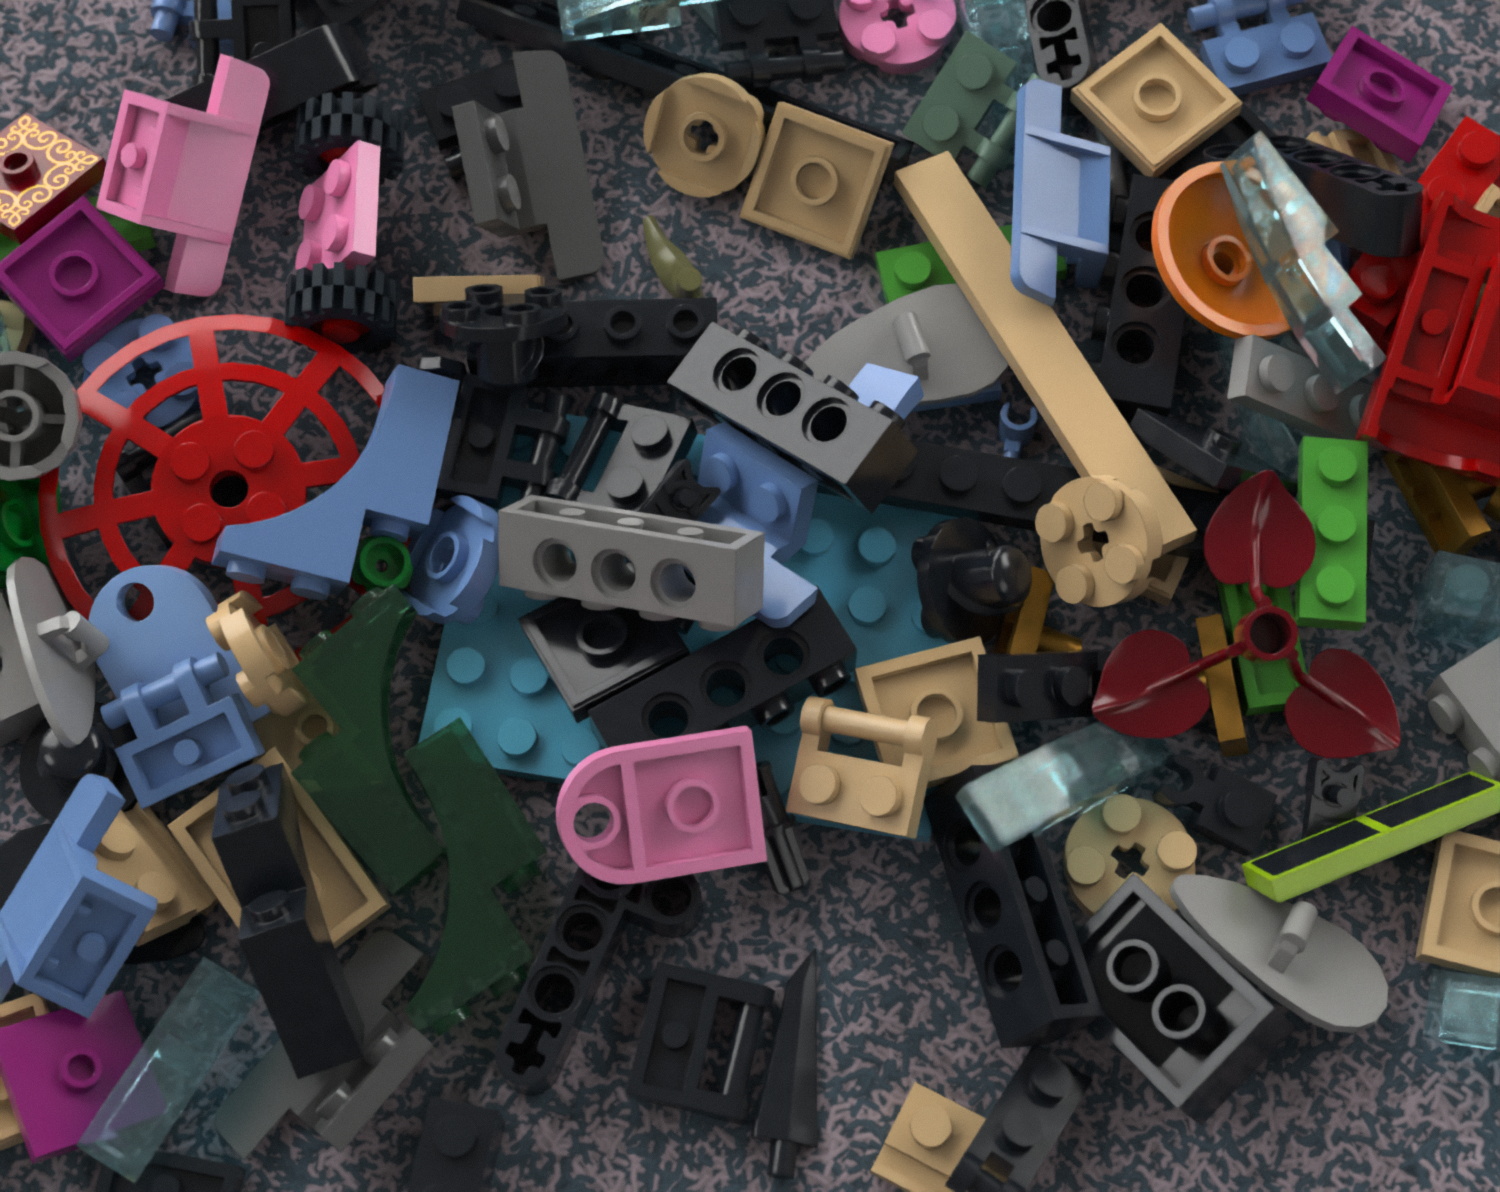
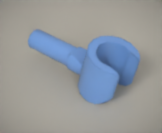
M1007 402L1003 405L997 427L998 436L1004 443V456L1019 459L1022 455L1023 446L1027 445L1033 438L1038 418L1037 410L1034 406H1031L1028 422L1023 425H1017L1009 421L1007 417L1010 402Z

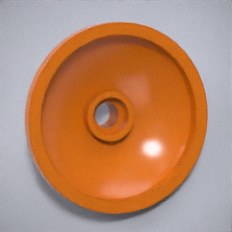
M1226 161L1209 162L1198 165L1183 173L1165 190L1158 201L1151 229L1152 249L1157 268L1162 280L1175 300L1202 325L1234 339L1254 334L1268 340L1281 336L1296 327L1315 308L1325 279V257L1321 239L1313 220L1301 202L1275 178L1261 170L1241 163Z

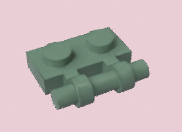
M966 30L901 133L934 155L949 151L955 162H957L965 148H969L979 156L966 176L982 187L987 188L998 169L1005 171L1014 157L1009 152L1015 145L1017 91L1007 86V83L1019 64ZM1032 73L1027 82L1032 79H1044ZM998 101L1009 108L991 138L988 139L978 133L977 129L994 103Z

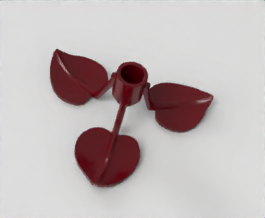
M1270 469L1253 475L1234 488L1215 510L1205 532L1204 555L1206 564L1213 577L1219 582L1228 585L1249 582V594L1256 605V610L1247 613L1238 621L1234 631V643L1190 664V656L1186 645L1178 637L1168 632L1151 629L1129 635L1111 651L1105 661L1098 688L1091 705L1093 716L1105 726L1119 733L1140 738L1171 737L1192 728L1201 720L1209 708V692L1196 674L1240 654L1248 661L1258 664L1269 663L1282 658L1291 677L1300 684L1286 699L1284 707L1285 722L1290 735L1304 750L1324 758L1343 759L1372 752L1393 750L1399 747L1401 742L1396 706L1385 682L1376 669L1366 659L1346 649L1329 648L1321 651L1313 658L1307 674L1303 672L1297 659L1299 653L1294 648L1298 639V628L1294 618L1286 610L1272 606L1271 599L1262 592L1261 584L1278 589L1290 586L1301 579L1311 567L1316 550L1315 533L1306 512L1286 490L1277 474Z

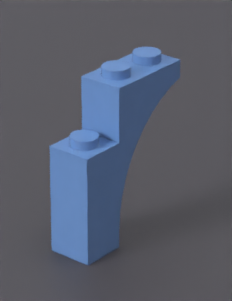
M398 364L386 380L375 426L363 452L353 467L331 488L293 511L258 522L226 525L217 539L211 564L227 568L226 576L237 581L263 584L265 578L291 584L290 591L298 596L315 600H326L329 594L338 596L350 582L362 525L370 527L369 533L376 538L386 536L394 538L401 543L406 542L408 537L417 538L429 525L460 381Z

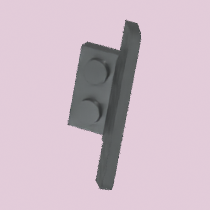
M550 50L512 52L523 108L495 114L475 100L452 106L475 225L500 238L548 230L557 280L567 283L592 276L603 265L604 251L565 61L558 53Z
M382 930L373 933L342 967L364 1022V1055L362 1058L298 1079L282 1041L279 1039L218 1108L214 1117L215 1129L243 1160L250 1155L289 1109L339 1152L344 1150L433 1046L414 1027L401 1022L381 1004L424 955L423 952L395 933Z

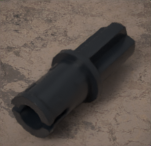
M770 761L756 762L767 855V861L763 862L773 890L777 894H787L803 888L809 882L810 875L792 826L797 822L794 814L785 812L786 809L771 771Z

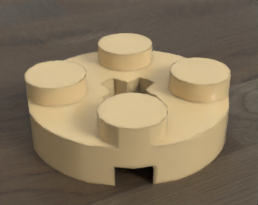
M712 73L685 76L662 91L651 103L644 122V144L647 153L652 152L655 163L661 169L658 171V174L669 186L686 195L705 198L712 197L724 191L734 189L755 171L766 138L763 124L764 111L757 98L749 95L741 85L727 77ZM704 121L711 123L713 131L718 134V143L710 144L706 151L698 147L699 138L691 134L692 125L700 126Z
M1096 475L1072 480L1061 487L1055 493L1051 502L1043 505L1036 514L1035 527L1040 536L1044 563L1055 583L1059 597L1067 603H1083L1091 607L1121 604L1142 594L1153 579L1146 578L1151 571L1152 560L1161 557L1163 545L1158 516L1146 495L1138 488L1128 489L1122 482L1116 481L1119 479L1118 477ZM1094 529L1096 532L1105 531L1108 535L1109 543L1102 547L1103 557L1099 555L1093 545Z
M241 590L218 604L217 611L206 617L207 627L217 644L224 651L232 650L242 668V671L236 674L237 683L251 705L258 708L266 703L275 715L280 714L287 717L311 703L310 695L299 692V690L309 685L294 651L276 623L269 627L264 624L261 625L253 614L261 610L263 606L250 593Z
M1117 794L1109 797L1105 802L1088 809L1073 825L1063 849L1064 876L1073 901L1090 918L1133 873L1176 912L1178 907L1171 898L1170 886L1179 875H1195L1197 846L1193 838L1187 834L1183 824L1166 808L1146 799L1133 798L1127 794ZM1131 848H1134L1142 853L1140 863L1148 871L1143 876L1132 872L1124 879L1115 873L1119 862L1111 854L1117 849L1126 853Z

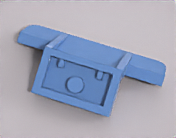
M1032 79L1017 92L1010 278L1016 290L1021 294L1054 307L1056 300L1057 255L1064 257L1065 264H1075L1074 287L1099 288L1109 250L1111 147L1062 134V86L1040 79Z
M725 422L706 429L697 481L698 484L704 487H718L721 493L696 521L765 532L763 608L753 614V616L773 628L787 627L815 603L818 587L782 564L806 544L819 480ZM683 566V569L692 575L690 570Z
M87 774L81 778L0 911V1004L15 981L16 985L86 1018H90L156 912L157 898L96 869L98 860L93 853L126 801L106 777Z

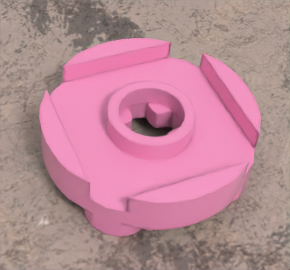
M842 0L839 7V32L846 49L860 62L864 59L869 64L879 66V71L889 74H908L929 67L942 55L943 49L949 44L955 30L956 7L954 0ZM900 9L902 12L910 14L907 17L906 26L903 28H897L893 21L883 22L882 18L886 17L888 10Z

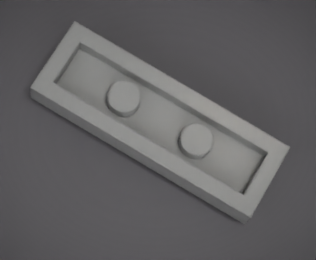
M1254 334L1235 339L1228 400L1316 437L1355 440L1372 386ZM1368 445V454L1380 452L1379 448Z

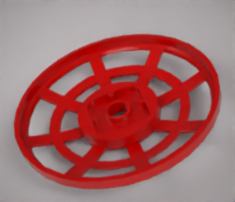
M242 314L196 317L163 326L128 343L100 364L76 390L80 397L82 413L111 429L110 434L105 440L96 467L93 489L94 504L57 514L56 490L60 466L40 477L38 490L40 532L50 567L67 600L78 613L89 620L94 600L84 590L67 558L63 539L99 530L102 542L113 563L122 573L141 565L130 553L121 536L118 525L156 517L166 537L173 544L159 565L173 566L188 571L193 562L196 561L206 566L227 569L211 564L217 539L226 525L248 524L271 519L308 503V488L336 484L360 457L356 443L345 422L318 392L341 367L357 380L380 409L385 388L366 365L341 345L308 328L285 325V321L270 317ZM244 330L269 333L302 343L318 353L296 379L284 372L261 365L235 362L219 363L214 331ZM189 336L194 368L181 371L158 382L139 396L128 409L97 392L112 375L139 355L168 341ZM223 382L256 383L278 390L283 395L263 421L243 415L228 414ZM197 387L203 419L185 427L174 437L144 419L152 410L167 399L187 389ZM306 408L315 415L328 431L338 449L339 458L301 462L299 455L285 437V434ZM129 440L158 458L152 474L151 490L114 499L113 488L116 468L123 448ZM224 477H239L248 484L247 496L237 506L223 507L212 499V491L215 484ZM408 537V540L406 542H402L406 546V548L408 547L409 542L411 540L410 537ZM351 577L347 586L365 599L351 615L327 634L294 650L302 669L307 670L336 655L367 631L391 603L398 588L389 597H374L366 592L365 586L356 584ZM232 579L235 594L241 590L247 591L263 606L261 610L253 615L261 625L264 624L269 627L268 617L279 615L308 599L292 593L290 586L272 595L263 597L260 584H250ZM136 583L133 587L141 593L130 609L129 614L135 619L144 620L153 610L154 598L151 591L145 585Z

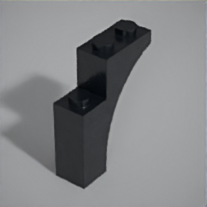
M282 762L264 768L261 764L243 767L229 775L226 782L220 783L211 839L241 907L238 942L298 1079L362 1058L364 1055V1022L344 976L320 907L301 837L293 787L285 766Z

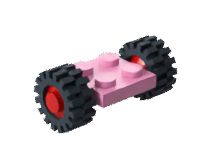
M331 92L322 94V102L312 97L306 101V106L300 105L297 109L294 164L297 168H302V174L308 178L316 175V181L305 187L299 202L298 213L300 219L304 220V235L296 256L295 268L297 275L291 274L286 283L284 321L285 325L308 328L341 345L351 354H358V350L362 349L371 354L378 352V347L384 349L389 347L391 341H395L397 334L398 287H395V281L392 278L384 279V273L379 270L367 273L366 265L376 257L379 186L385 184V178L393 181L398 177V172L403 170L405 119H402V113L399 109L391 110L392 104L385 100L374 104L375 96L364 94L360 100L353 99L354 92H343L342 98L336 99ZM292 340V342L298 346L303 345L302 343ZM307 347V350H310V351H313V352H317V351H315V350H313V349Z

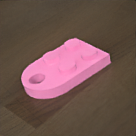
M747 726L733 727L613 746L589 755L570 772L558 796L556 824L565 849L576 864L585 872L599 880L614 884H635L766 862L767 855L752 730ZM590 803H600L606 806L609 810L610 819L608 826L601 834L595 837H583L575 832L574 818L581 807Z

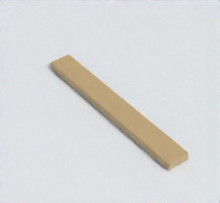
M945 151L895 171L893 185L1080 477L1111 475L1118 477L1119 479L1116 481L1122 482L1128 489L1138 488L1146 495L1153 505L1160 522L1163 541L1161 555L1194 541L1197 532L1195 525L1051 306L1021 294L1012 284L1010 278L1011 245L950 152Z

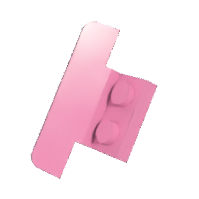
M221 53L206 112L124 89L96 209L137 224L177 233L164 283L165 287L163 288L173 293L207 297L216 293L221 286L270 88L268 75L263 69Z

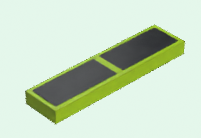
M1473 771L1444 781L1243 863L1242 868L1247 885L1278 903L1294 898L1499 813L1500 782Z

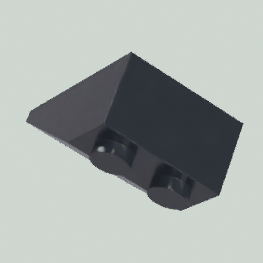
M1134 873L1076 933L1103 1012V1016L1092 1022L1177 1109L1200 1125H1203L1296 1028L1290 1020Z

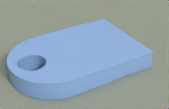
M147 565L134 567L118 574L101 589L92 605L88 621L109 638L108 649L98 657L96 663L117 699L120 698V691L134 683L141 681L148 685L173 673L172 667L183 660L194 657L199 661L216 652H220L228 664L230 675L210 684V693L214 702L239 693L252 724L272 713L266 703L258 708L253 707L242 693L236 680V674L242 671L241 666L231 649L224 651L217 644L206 624V617L217 611L218 604L208 588L198 578L177 567ZM136 583L145 585L151 591L154 598L153 610L144 620L132 617L125 606L126 593ZM183 698L158 708V717L162 726L190 714Z

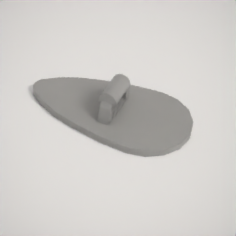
M957 283L934 285L900 297L862 316L834 333L805 362L814 372L813 377L823 382L828 375H831L847 386L850 385L866 363L918 376L924 397L917 405L937 404L972 397L994 386L1009 367L1006 359Z
M20 557L7 568L6 587L15 630L28 675L41 709L58 741L70 749L81 744L88 736L91 728L95 705V661L108 649L109 638L76 611L67 600L53 571L48 566L33 557Z
M1183 874L1179 875L1171 884L1169 891L1171 898L1196 932L1234 968L1270 997L1304 1020L1329 1031L1355 1033L1372 1027L1386 1009L1388 986L1381 966L1361 942L1344 929L1319 917L1316 907L1311 903L1299 901L1295 904L1286 901L1278 903L1251 887L1207 875Z

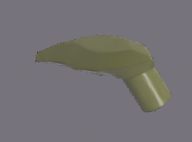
M653 215L644 218V236L649 257L658 278L667 291L674 298H703L701 273L693 267L684 252L665 236Z

